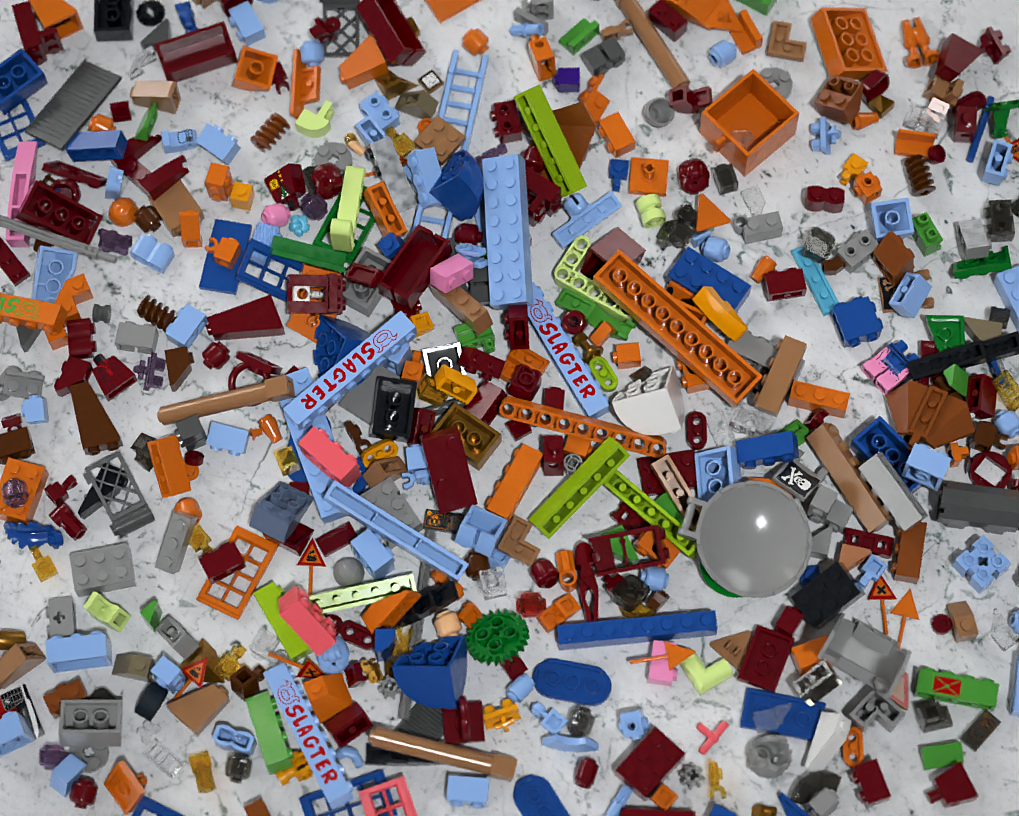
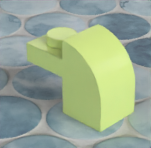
M326 100L317 115L304 109L295 122L296 131L310 138H319L326 135L331 130L330 121L335 113L333 103Z
M95 591L92 592L83 606L90 613L91 617L121 633L131 618L123 609L108 602Z

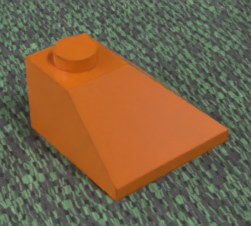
M342 673L319 676L303 683L320 724L331 720L354 704Z

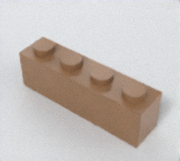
M429 284L434 297L478 335L493 325L488 310L460 286L445 294Z
M786 335L783 340H779L776 350H778L776 358L772 357L768 366L771 368L769 374H765L761 381L763 388L761 392L757 391L754 397L755 409L774 417L778 416L807 349L806 343Z
M669 454L650 464V467L684 520L688 506L687 499L694 496ZM696 507L689 527L690 531L696 529L701 509Z

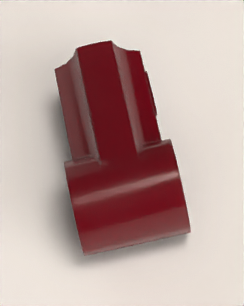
M62 502L49 514V517L76 541L85 535L87 529L74 516L75 514Z

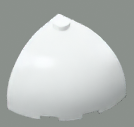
M674 366L651 373V376L641 382V379L633 382L628 386V390L624 394L620 392L613 399L612 405L617 416L628 428L645 435H661L665 433L674 434L682 429L685 417L684 402Z

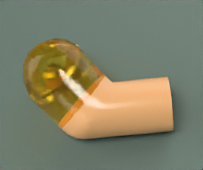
M347 133L344 138L345 143L359 156H362L366 149L359 144L355 134Z

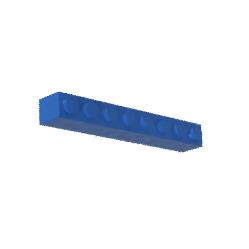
M715 610L557 625L559 651L654 642V640L664 641L716 636L718 630Z

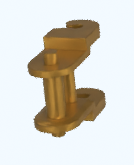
M371 658L369 661L365 659L361 662L364 674L366 673L369 682L372 684L383 680L379 663L372 664L376 660L375 658Z

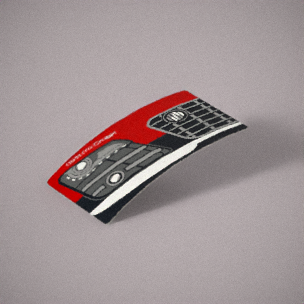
M26 684L0 695V719L3 718L2 716L5 713L16 711L28 720L35 739L45 735Z

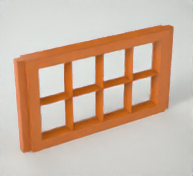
M239 526L234 529L228 542L236 543L239 538L251 544L245 555L240 554L244 562L248 561L259 567L255 576L251 577L239 570L234 573L229 585L222 581L216 582V584L226 588L221 599L208 594L212 585L207 578L196 599L236 620H239L278 548L277 544ZM254 546L267 552L262 563L249 557ZM238 576L251 581L246 592L233 587ZM230 590L243 596L238 607L225 602Z

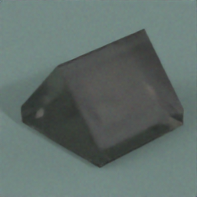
M644 366L629 375L633 382L639 379L643 382L651 376L652 370Z

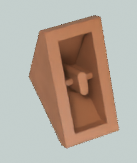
M842 543L838 561L842 562L850 571L868 560L872 552L870 549Z

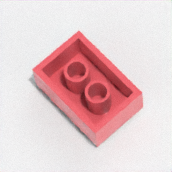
M313 427L298 442L302 454L331 480H335L349 488L361 476L360 466L357 463L358 460L350 453L347 455L343 451L344 448L337 441L332 442L328 438L329 435L323 429L318 430L316 427Z
M296 585L278 599L279 615L319 657L337 642V632L334 627L336 625L329 616L326 618L323 615V610L317 603H312L309 599V594L304 589L300 590Z

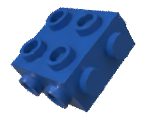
M859 296L848 303L840 302L832 308L831 316L844 348L848 346L851 348L856 347L861 342L867 340L868 342L875 341L881 335L883 323L880 318H877L875 313L876 306L873 301H870L869 296Z

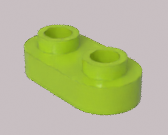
M597 356L592 358L589 362L592 376L594 379H597L603 391H614L618 386V378L611 366L603 357ZM596 366H601L602 369H601V370H596L595 367H596ZM610 381L612 384L606 385L605 382Z

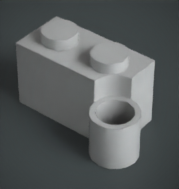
M779 211L749 217V220L746 216L739 215L734 219L733 230L736 234L743 235L746 245L781 237L783 226ZM743 223L744 227H739L737 224Z

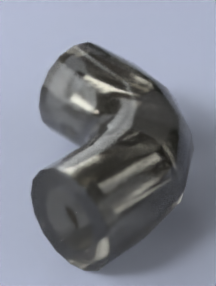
M824 771L809 773L798 781L790 799L798 805L807 807L816 792L824 788L833 789L836 792L842 777Z

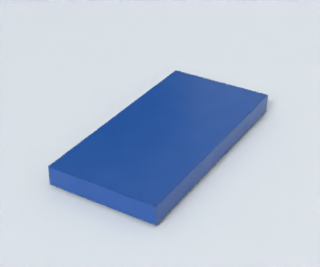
M215 219L211 237L217 239L218 244L222 237L227 239L234 238L240 243L242 251L232 270L216 264L213 258L214 253L207 252L199 289L232 295L237 294L240 281L236 280L235 277L249 244L252 225ZM209 243V247L214 246L213 243Z
M747 688L740 728L812 742L821 712H825L826 703Z

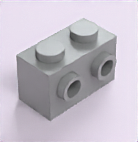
M865 229L861 233H855L847 244L845 242L837 248L836 256L838 255L843 260L845 269L851 274L873 257V251L879 243Z

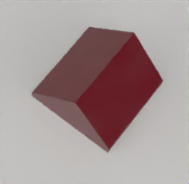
M299 523L284 543L264 533L262 534L267 540L300 557L314 530Z

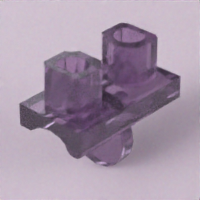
M103 228L98 230L100 235L98 247L102 248L103 252L110 253L112 251L124 256L128 254V248L132 246V236L118 234L115 230L109 231Z
M152 352L151 356L148 357L147 366H145L146 361L140 360V365H136L133 368V371L138 374L139 380H143L145 375L143 390L149 391L150 388L162 387L163 377L154 375V371L163 372L166 365V360L158 358L157 353Z

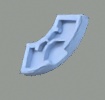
M557 734L542 739L543 746L560 751L593 752L599 750V744L587 737L571 738Z

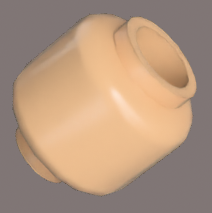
M447 610L435 616L436 619L433 624L439 638L459 636L458 633L462 630V624L455 612Z

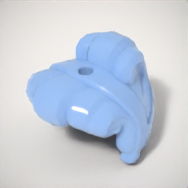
M336 636L337 642L319 657L316 655L319 668L329 675L339 674V672L349 666V647L339 636Z

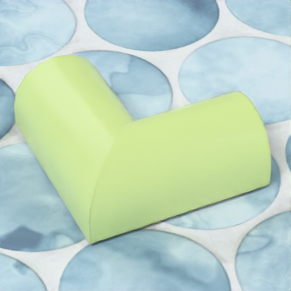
M694 653L679 664L699 696L734 675L730 665L724 658L706 668L698 655Z

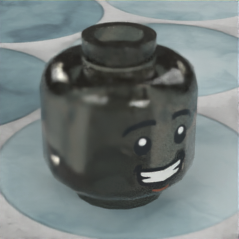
M580 707L579 709H573L566 724L569 733L579 738L590 735L595 723V717L588 708Z
M235 752L227 758L225 775L230 778V782L242 783V780L250 778L253 762L249 759V755Z

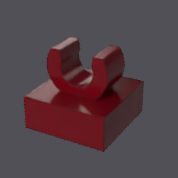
M128 101L110 103L114 123L132 120Z
M21 413L3 417L1 423L3 428H7V432H10L14 426L18 429L22 428L23 418Z
M618 573L614 578L607 575L603 579L609 596L614 600H617L628 587L624 577Z
M360 662L352 663L344 670L349 688H355L368 680L367 676H363Z

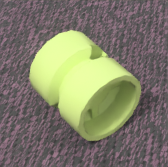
M648 194L636 201L638 211L642 214L641 220L645 228H655L666 222L667 218L664 209H660L662 203L658 194Z

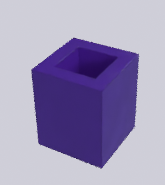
M580 67L558 68V75H554V86H558V93L580 92Z

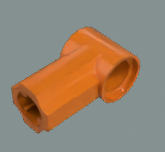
M563 550L556 553L560 586L563 591L572 592L577 588L578 583L573 552ZM566 578H572L573 582L565 583L564 580Z

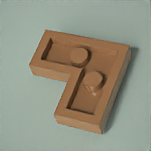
M774 21L767 56L803 62L807 43L789 40L792 23Z
M515 515L497 550L531 568L541 549L524 541L533 524Z

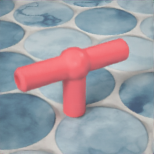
M722 721L716 730L712 732L705 725L699 723L696 729L708 739L698 751L705 755L712 745L719 741V737L728 728L729 724L726 721Z

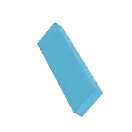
M809 244L791 250L798 268L803 269L805 282L823 317L831 314L832 308L839 302Z

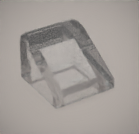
M732 130L731 136L749 152L754 140L752 133L749 130Z

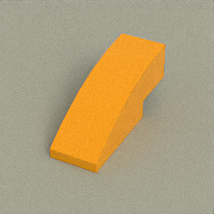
M703 286L692 299L700 310L734 342H737L749 329L729 302L723 301L713 287Z

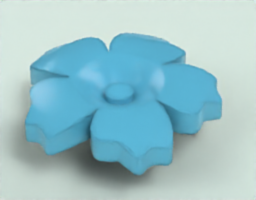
M304 214L300 217L299 215H293L290 218L289 230L290 232L294 231V234L298 237L303 236V233L310 230V225L305 224L308 220Z

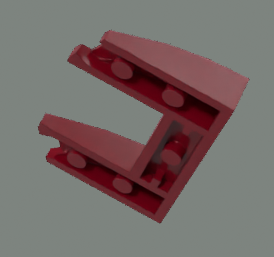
M158 134L156 136L150 135L147 141L137 140L134 137L127 140L128 144L123 159L110 160L111 164L116 168L124 170V175L153 201L189 173L188 168H183L182 163L187 162L184 155L164 164L152 173L138 161L140 157L162 140V136Z

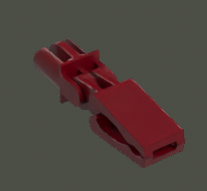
M582 542L576 546L574 553L576 570H580L579 596L586 623L597 622L598 584L592 569L595 568V561H593L592 557L594 552L590 544ZM588 590L594 598L593 621L591 619V610L585 598Z

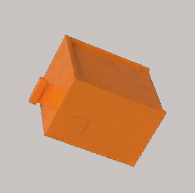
M753 69L702 111L699 133L713 146V150L716 153L719 152L745 177L796 134L799 112Z

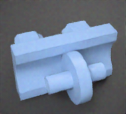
M820 117V122L811 124L812 134L820 135L819 139H812L811 141L813 151H823L825 155L831 154V144H836V139L842 137L841 131L836 130V125H831L830 130V123L826 122V117Z

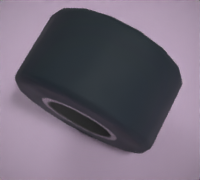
M152 681L139 700L134 712L148 721H152L169 691Z

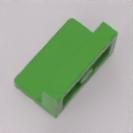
M583 18L559 39V43L574 56L599 34L600 24L595 20L590 23Z

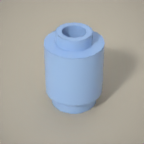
M525 673L522 676L519 675L506 689V696L513 703H521L533 690L535 682Z

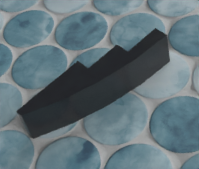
M448 580L436 589L429 588L421 593V597L392 629L397 630L415 623L458 600L459 596L454 581Z
M366 744L365 765H446Z

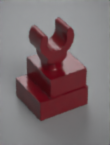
M70 475L62 485L58 482H55L52 486L48 485L44 489L46 496L58 507L69 498L66 491L74 488L78 484L77 480L73 475Z

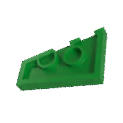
M1008 245L1001 247L1002 251L996 253L989 251L987 258L965 259L953 263L955 279H966L974 275L983 276L990 272H1003L1012 269Z
M963 315L925 316L938 353L965 345Z

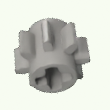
M386 675L387 679L379 681L383 686L378 689L379 693H385L384 699L392 697L395 700V696L397 694L402 695V691L399 689L395 678H389V675ZM389 684H392L393 686L392 691H390L388 688Z
M695 764L691 768L684 766L686 773H680V777L685 779L682 785H689L690 790H692L693 786L700 788L699 780H705L704 776H700L703 768L698 770L695 768ZM691 773L695 774L696 778L694 781L690 780L689 776Z

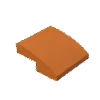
M530 349L512 350L505 361L500 379L510 384L520 365H527L531 369H536L541 372L542 376L550 361Z

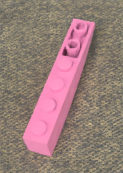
M37 141L18 143L7 217L17 221L20 220L15 218L30 186L35 182ZM6 229L5 240L10 247L30 246V236Z

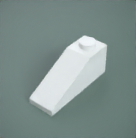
M821 712L804 768L819 776L846 741L852 721L840 713Z

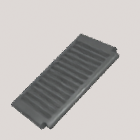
M416 703L411 711H409L411 713H408L411 715L408 716L410 717L408 718L409 721L401 720L393 730L439 741L444 735L442 708H431Z

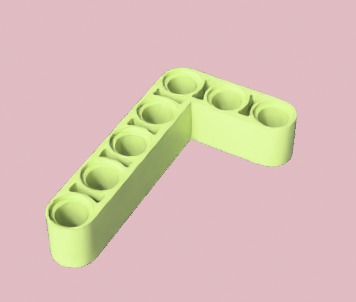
M346 165L337 219L332 218L330 227L333 250L353 251L365 179L364 167Z
M578 236L554 271L556 286L563 290L566 288L596 303L605 313L617 320L634 322L635 319L630 315H625L623 313L624 310L617 303L614 306L607 305L608 302L614 301L597 287L593 280L578 273L590 250L589 238ZM579 245H585L586 248H585V249H579L578 246H579ZM569 260L577 261L575 264L568 263ZM564 274L567 278L560 279L558 276ZM580 283L583 287L577 288L574 285ZM596 292L600 295L598 297H593L590 294Z

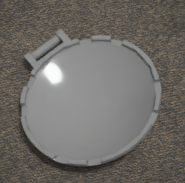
M748 480L724 487L713 495L708 502L688 497L687 510L677 535L696 542L699 558L705 570L724 589L743 597L764 598L783 592L801 577L810 560L812 533H810L807 522L808 518L802 507H799L792 499V496L785 490L767 482ZM696 507L701 509L695 532L689 530Z

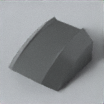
M460 342L422 349L431 390L437 393L443 392L440 389L437 390L434 378L442 364L466 375L465 368L457 365L462 353Z

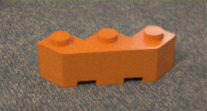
M84 273L66 280L54 303L62 305L68 314L61 333L53 332L50 334L45 332L52 350L68 345V336L65 330L67 320L81 319L76 305L94 298Z

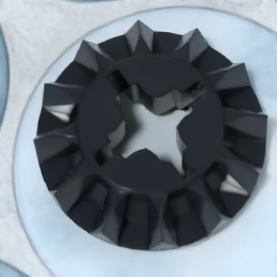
M144 0L141 5L138 4L136 16L141 24L155 26L164 19L165 9L159 0ZM147 8L153 11L154 17L148 13Z

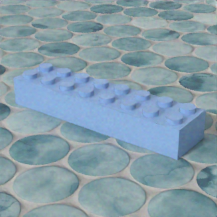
M519 154L482 159L490 306L496 310L508 309V305L527 304V307L534 306L525 159Z
M308 367L287 374V376L293 379L295 398L314 383ZM295 398L279 401L282 411ZM284 414L324 525L348 516L324 501V496L334 481L302 454L298 442L313 427H316L318 430L323 429L329 435L328 438L332 442L335 441L326 415L317 416L308 428H303L299 431Z

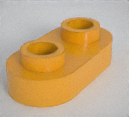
M384 439L365 449L361 454V462L365 467L369 468L375 461L395 457L398 453V446L393 440Z

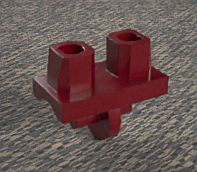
M320 17L314 19L316 25L309 29L314 39H318L321 43L329 39L332 41L338 39L333 34L341 27V22L338 18L329 17L326 21Z
M987 27L986 32L980 36L982 45L979 48L983 49V53H987L990 56L994 65L999 64L1003 58L1011 53L1009 45L1001 44L1003 34L1000 30L994 31L992 27Z

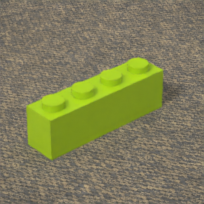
M273 581L254 592L256 601L290 660L297 662L313 653L311 648L279 615L278 599L285 594L280 585L276 586Z

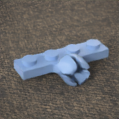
M612 191L593 204H589L581 193H576L563 204V208L569 214L571 220L554 231L552 236L560 247L564 249L573 243L578 236L587 233L623 205Z

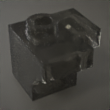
M680 219L669 220L659 230L656 236L658 238L656 244L661 248L671 245L676 249L687 247L695 231Z
M141 433L130 448L136 453L134 460L144 470L150 472L153 468V463L147 442L156 440V438Z
M935 699L915 703L914 707L923 733L953 726L947 705L940 706L939 701L935 702Z

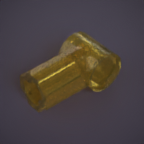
M208 750L188 756L199 793H208L216 789L211 770L212 762Z

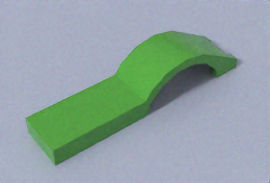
M564 288L555 301L557 307L567 312L570 310L583 312L587 317L588 323L596 330L603 321H609L616 328V331L610 336L611 338L627 341L630 331L636 328L635 323L629 320L620 321L609 316L596 303Z

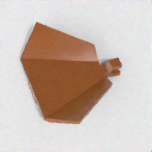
M583 102L553 110L554 116L579 169L586 159L591 146L590 142L597 127ZM524 123L522 130L530 133L526 123ZM534 140L528 148L537 147ZM545 165L543 171L540 174L549 181L553 182L549 174V171Z
M913 380L885 395L897 433L899 435L912 436L907 448L909 452L912 451L914 444H918L920 440L936 449L975 434L967 403L948 395L949 392L932 385L928 387Z

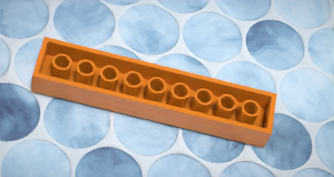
M620 249L593 276V283L734 408L761 382L763 376Z

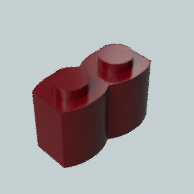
M822 186L807 187L805 197V209L813 212L824 210L828 213H840L844 205L845 190L838 187L826 189Z
M90 318L67 320L69 356L78 359L94 358V352H97V343L93 341V334H96L95 323H92Z

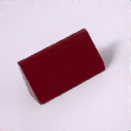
M414 407L411 435L407 445H421L419 436L432 432L436 411Z

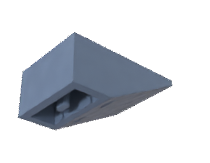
M280 481L254 508L249 526L284 543L299 524L313 502L314 497Z

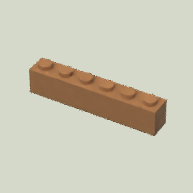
M832 423L822 424L806 437L869 533L878 532L895 519L892 514L885 510L884 503L880 497L878 498L872 492L870 483L861 477V471L858 468L860 467V462L852 455L849 445L842 440L839 430Z

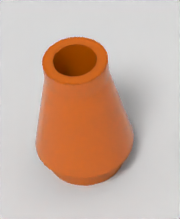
M858 112L851 123L852 129L861 130L874 123H878V113Z
M765 255L764 258L759 260L750 278L759 284L764 279L765 274L776 270V262Z
M271 414L258 421L260 424L259 428L273 444L283 439L276 418Z

